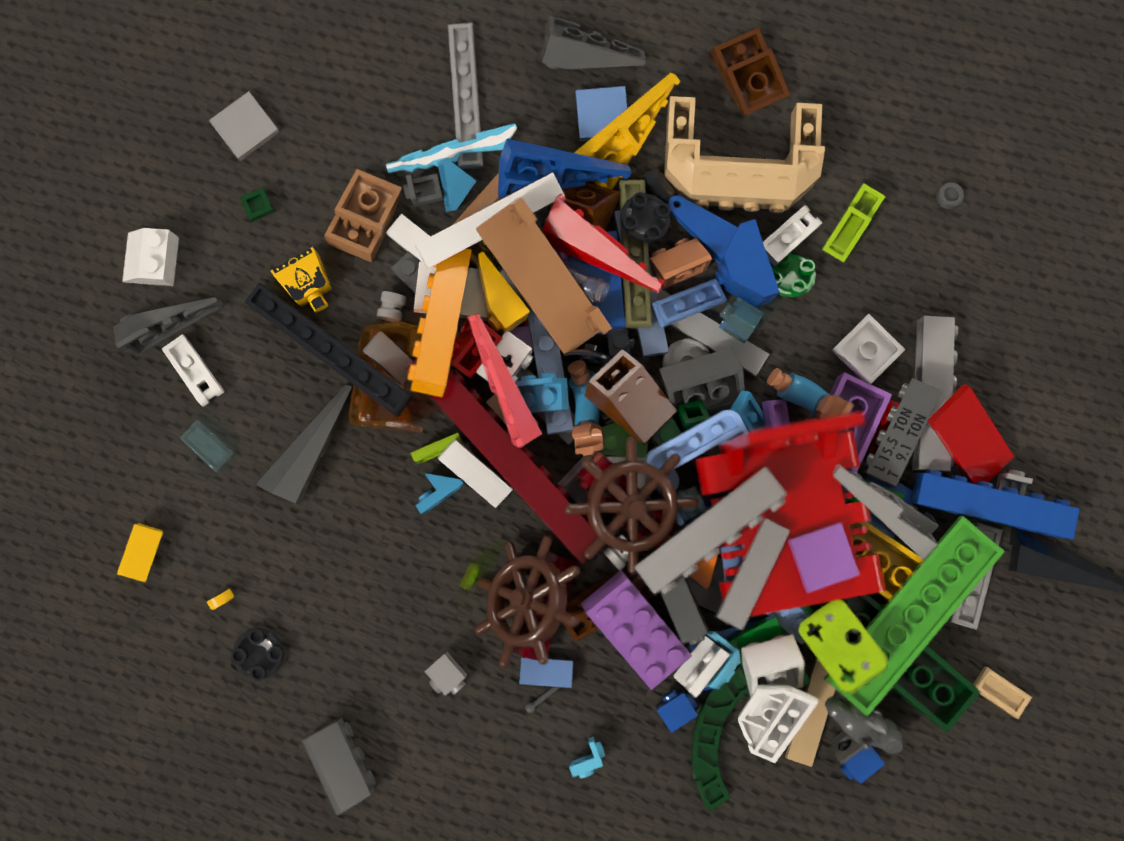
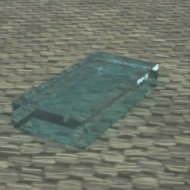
M196 420L180 437L190 449L218 473L236 455L200 420Z

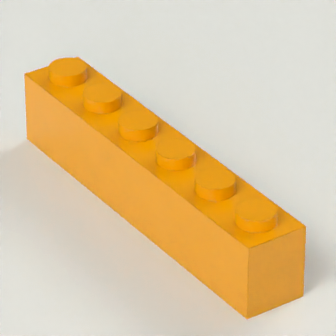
M466 248L432 266L436 267L435 273L429 274L426 287L431 289L430 296L425 295L422 310L427 311L426 317H420L417 333L422 334L421 341H415L412 355L417 357L416 365H410L407 379L412 381L411 391L439 397L443 396L471 249Z

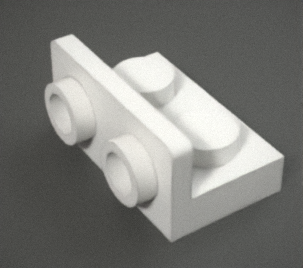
M706 636L704 637L705 640L699 642L690 653L692 657L683 663L673 675L695 697L700 694L729 657L727 652Z

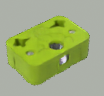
M842 600L829 602L800 624L799 633L803 640L808 644L843 693L849 692L851 695L856 693L864 685L887 670L888 662L885 654ZM814 627L819 630L822 642L814 635L810 636L812 634L811 628ZM852 633L855 636L860 634V643L857 645L853 642L849 644V635ZM841 668L849 674L855 673L853 676L854 683L850 684L849 681L842 682L845 677Z

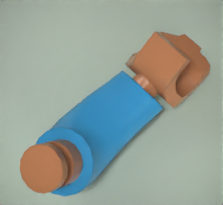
M577 360L568 366V371L571 374L569 386L575 400V426L572 430V436L575 441V454L586 456L595 454V451L603 450L605 439L603 429L598 425L601 410L585 397L588 381L595 373L586 368L584 361Z
M779 368L774 369L767 379V383L770 386L774 385L778 397L806 409L816 415L818 419L850 414L849 412L854 406L839 396L830 395L813 381L795 373H790L789 375L782 373V370Z

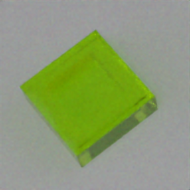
M470 562L460 587L466 590L472 588L481 565Z

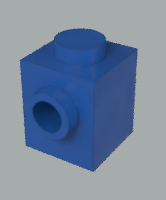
M674 689L662 697L663 702L655 706L671 733L698 716L694 710L698 707L690 693L685 695L682 690L676 692Z
M851 743L846 745L841 751L848 749ZM869 746V751L864 748L840 767L841 771L850 781L854 778L862 784L885 765L871 746Z

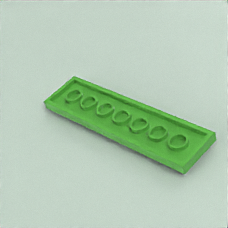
M959 516L938 541V545L922 560L865 628L885 654L888 662L887 670L852 695L849 692L843 693L829 673L823 679L868 716L1005 551L965 517ZM860 635L852 645L859 644L862 636ZM841 668L845 677L842 682L849 681L850 684L854 683L853 676L855 673L849 674Z

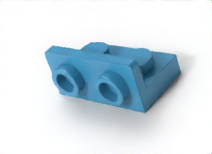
M543 373L540 379H536V376H521V381L515 382L516 386L521 388V395L531 414L569 410L567 378H556V373Z

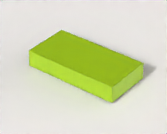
M456 433L411 452L414 462L421 464L438 457L455 438L464 444L461 435Z

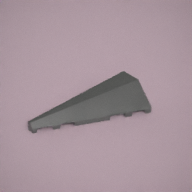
M344 385L261 477L256 485L295 504H301L320 458L324 457L354 388Z

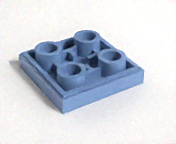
M625 86L576 90L580 141H589L627 109Z

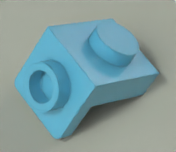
M594 737L588 738L592 754L569 762V768L573 777L578 775L580 778L588 777L595 773L594 769L603 766L601 758L606 756L601 742L595 743Z

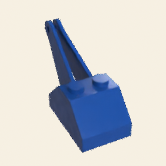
M673 196L669 200L670 214L693 238L699 240L711 257L719 264L715 274L719 285H723L726 292L755 307L769 304L780 292L755 219L741 223L739 227H736L682 196ZM678 204L680 207L676 208L674 205Z

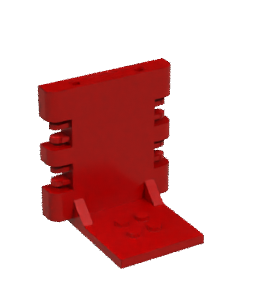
M863 412L747 432L719 445L721 455L695 460L702 495L728 491L730 495L765 467L770 470L788 493L784 497L786 501L784 505L774 512L769 509L762 514L763 518L790 530L749 617L886 590L879 554L873 553L857 557L855 555V552L872 549L871 544L867 542L853 545L852 535L867 533V526L852 529L849 524L872 520L870 510L861 501L845 504L844 499L856 496L849 490L843 493L841 482L833 476L834 469L838 464L842 465L844 469L860 467L853 431L838 432L865 424ZM724 498L711 500L712 506L718 504ZM761 522L752 529L749 525L740 531L742 536L731 545L725 542L718 547L724 548L739 545V550L721 553L722 559L729 560L741 556L743 562ZM836 523H841L859 575L808 593L805 591L788 540ZM729 567L725 570V575H736L740 567ZM733 580L719 582L723 601Z

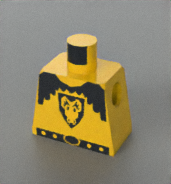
M313 247L271 270L274 277L301 307L310 303L315 313L328 307L323 294L330 291L331 286L321 258Z

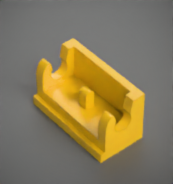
M134 524L117 574L146 582L164 532L144 524Z

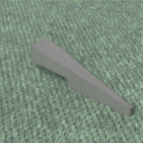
M840 464L835 467L833 476L922 559L938 545L932 535L939 526L933 515L928 512L922 514L912 503L910 505L907 504L899 496L873 482L865 483L861 480L862 477L860 475L850 473Z

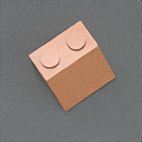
M685 238L675 243V247L666 251L665 248H662L652 253L650 263L654 277L658 280L662 278L665 281L663 290L706 271L712 258L697 238L690 241L688 238Z

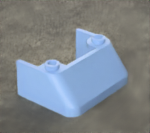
M723 410L652 449L647 454L645 462L660 468L672 454L676 453L681 457L680 462L675 467L677 468L714 446L721 445L747 433L748 430L738 413L732 410ZM674 468L667 477L676 490L679 485V477ZM657 486L656 490L660 498L663 499L662 492L659 486ZM677 511L675 522L680 526L684 522Z

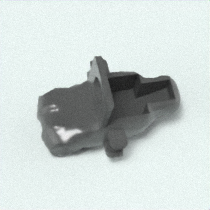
M831 696L826 700L825 707L829 715L843 729L841 733L830 741L841 764H844L864 748L869 751V746L878 747L890 754L899 753L902 750L903 736L899 732L896 723L888 717L882 716L878 709L874 708L866 716L849 700L839 699L836 696ZM851 739L850 747L841 751L842 743L845 740Z

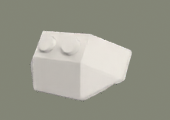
M787 684L758 685L738 716V722L744 737L749 743L750 752L776 763L818 704V699Z

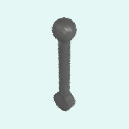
M552 687L533 703H527L525 706L528 713L534 712L537 705L560 687Z

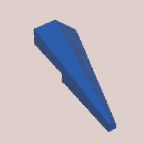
M506 139L499 159L498 196L503 199L507 197V194H513L551 173H554L561 189L585 186V182L599 180L600 183L607 182L608 178L619 176L628 179L631 169L629 165Z

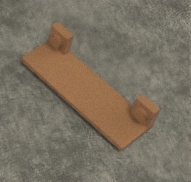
M520 197L479 225L476 231L565 355V353L575 350L598 332L605 334L612 327L599 308L593 306L535 223L537 218L523 198Z

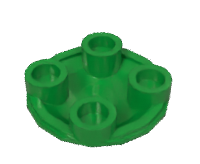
M788 254L776 266L770 262L780 292L779 295L802 296L810 291L815 283V264L810 259Z

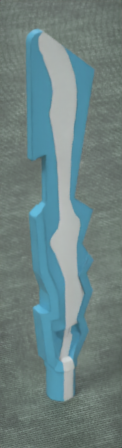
M510 124L476 133L477 139L461 143L455 139L437 145L425 152L418 150L402 156L398 161L387 163L388 173L400 170L414 172L417 169L428 170L434 165L438 167V161L444 159L457 162L461 154L503 150L506 139L512 138L517 126L516 124Z

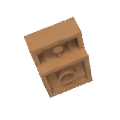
M356 169L335 208L336 215L325 233L326 243L372 263L394 216L402 193V187Z

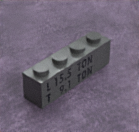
M912 378L910 384L904 382L897 396L902 398L898 408L892 407L886 419L891 423L887 431L881 429L875 444L880 446L876 454H869L864 464V467L868 468L866 475L894 488L897 486L928 422L927 420L930 418L942 393L941 390Z

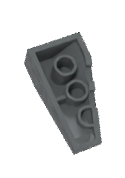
M549 15L542 49V63L546 64L549 68L583 69L645 65L646 58L643 50L619 40H612L611 43L607 42L601 36L602 33L593 31L590 34L579 30V24Z
M213 297L137 314H129L123 317L120 323L113 326L115 344L118 349L139 356L223 308L224 304Z

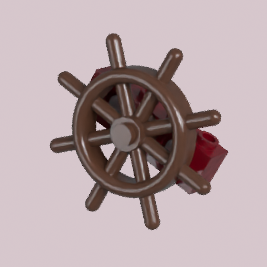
M629 437L626 440V460L613 464L605 455L599 452L591 459L584 458L582 460L583 468L576 475L582 480L579 485L588 492L587 501L581 504H568L565 506L564 512L567 515L587 514L590 526L597 535L596 539L584 551L586 559H592L605 544H608L612 548L628 552V572L631 575H635L638 573L635 566L639 564V551L652 547L656 548L661 542L666 544L673 538L669 533L676 526L675 520L678 509L696 508L699 505V500L695 497L677 498L675 488L667 477L680 462V455L672 454L660 468H657L649 463L637 460V440L634 437ZM637 472L651 477L641 489L637 487ZM659 486L663 499L650 500L648 496ZM616 512L617 516L605 527L600 513ZM638 519L643 523L642 525L638 524ZM621 526H624L627 529L628 539L616 537L614 534Z
M549 535L543 537L537 556L525 555L518 557L515 544L512 541H507L504 547L509 562L498 571L493 581L483 577L477 580V585L488 591V619L478 624L474 631L477 635H482L492 629L496 636L505 642L499 659V665L503 668L509 665L513 652L527 659L536 660L541 665L547 664L549 661L547 654L553 634L561 622L570 626H576L579 622L575 615L565 612L567 594L572 579L580 573V569L577 566L578 562L549 552L553 542L552 537ZM532 569L526 584L523 572ZM513 580L516 585L515 590L509 588ZM505 598L510 600V605L504 608ZM516 614L510 628L506 619Z

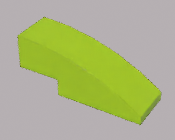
M863 183L822 250L845 262L886 196Z

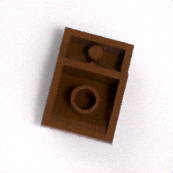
M759 27L722 43L710 51L729 93L744 116L790 96L772 49L767 48Z

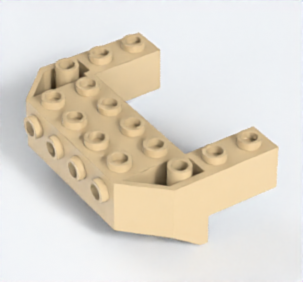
M670 96L667 109L664 176L679 196L701 208L707 209L709 206H718L721 210H733L736 207L744 208L745 211L749 212L769 209L772 213H782L810 191L821 177L825 146H821L822 104L796 103L791 113L790 152L785 160L700 156V140L693 139L695 97Z

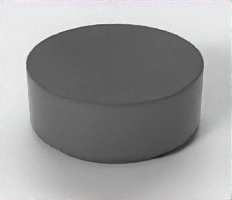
M946 183L938 190L937 201L943 208L953 209L963 201V189L956 183Z

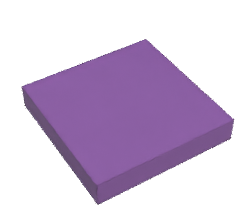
M836 523L788 540L805 591L808 593L859 575L841 523Z

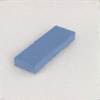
M714 278L653 302L651 308L661 328L723 304L727 301V298L717 279Z

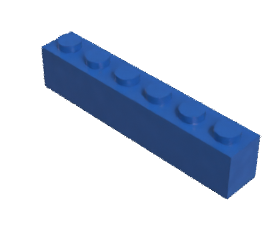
M926 469L925 473H916L910 504L1061 539L1074 540L1080 509L1071 507L1070 501L1054 499L1053 502L1044 500V495L1028 493V496L1018 494V489L1002 487L1001 491L993 489L992 483L977 481L975 485L967 483L968 478L951 475V479L941 477L942 472Z

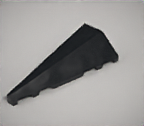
M1011 527L1009 545L1012 546L1009 571L1124 593V580L1039 533Z

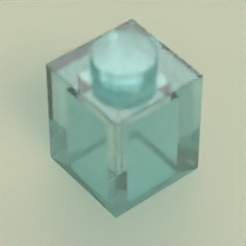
M738 297L733 305L728 303L721 313L720 317L724 318L719 328L745 344L764 313Z

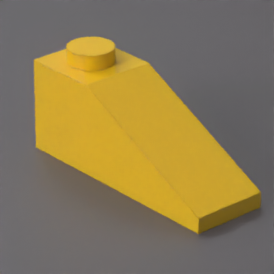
M481 252L478 255L477 268L488 317L487 320L491 328L495 332L499 331L503 336L506 331L510 332L527 320L530 311L485 253Z

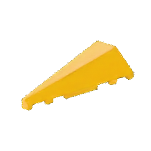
M673 73L668 74L574 153L627 165L632 156L637 155L655 125L656 121L654 119L659 110L668 103L667 97L674 85H678L680 82L678 77ZM622 176L608 178L607 182L600 183L599 180H594L593 182L596 185L613 190L617 181Z

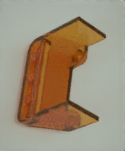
M401 321L366 326L360 335L357 355L395 382L363 352V349L378 332L382 331L408 357H414L412 355L415 341H421L422 334L417 333L418 326ZM353 385L349 410V422L352 426L396 432H422L423 427L411 425L412 416L407 407L399 417H396Z

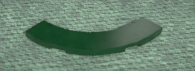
M740 665L735 668V674L728 683L725 682L720 689L712 688L701 706L693 729L691 742L692 770L700 796L709 812L731 798L722 780L718 763V749L726 717L735 705L749 692L746 676Z

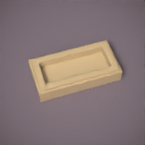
M984 666L973 684L981 691L980 695L1016 719H1019L1032 698L986 666Z

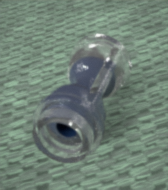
M564 263L591 302L603 303L610 289V285L605 282V279L586 277L577 273L569 264Z

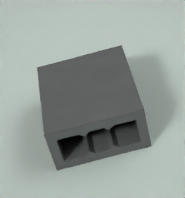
M681 575L675 580L677 585L666 594H663L662 591L660 592L682 644L689 641L690 645H694L705 640L704 637L708 634V625L688 579Z

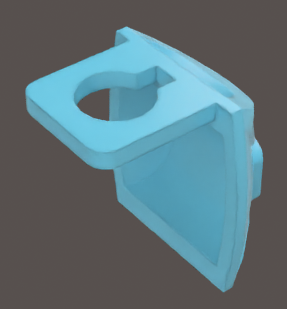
M709 631L707 635L729 654V657L706 685L707 687L720 689L735 674L734 670L740 663V654L738 649L734 648L716 632Z

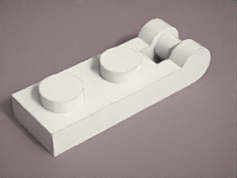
M806 205L763 242L768 259L774 266L782 261L823 223L818 217L815 219L809 213L811 210ZM800 220H803L808 226L806 227Z
M182 334L162 348L171 364L202 407L210 403L209 400L215 395L220 396L225 392L185 335ZM206 382L209 388L202 391L199 386Z

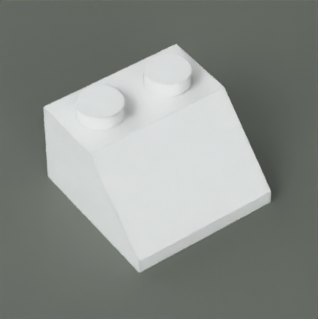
M142 228L129 232L123 282L173 286L179 237L170 230Z
M793 634L776 636L772 640L763 643H750L742 648V664L750 696L758 685L787 684L794 688L803 687L804 660Z

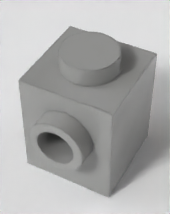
M448 652L425 671L431 679L429 681L430 685L437 693L442 692L444 695H447L451 691L455 694L466 684L463 679L466 678L467 674Z

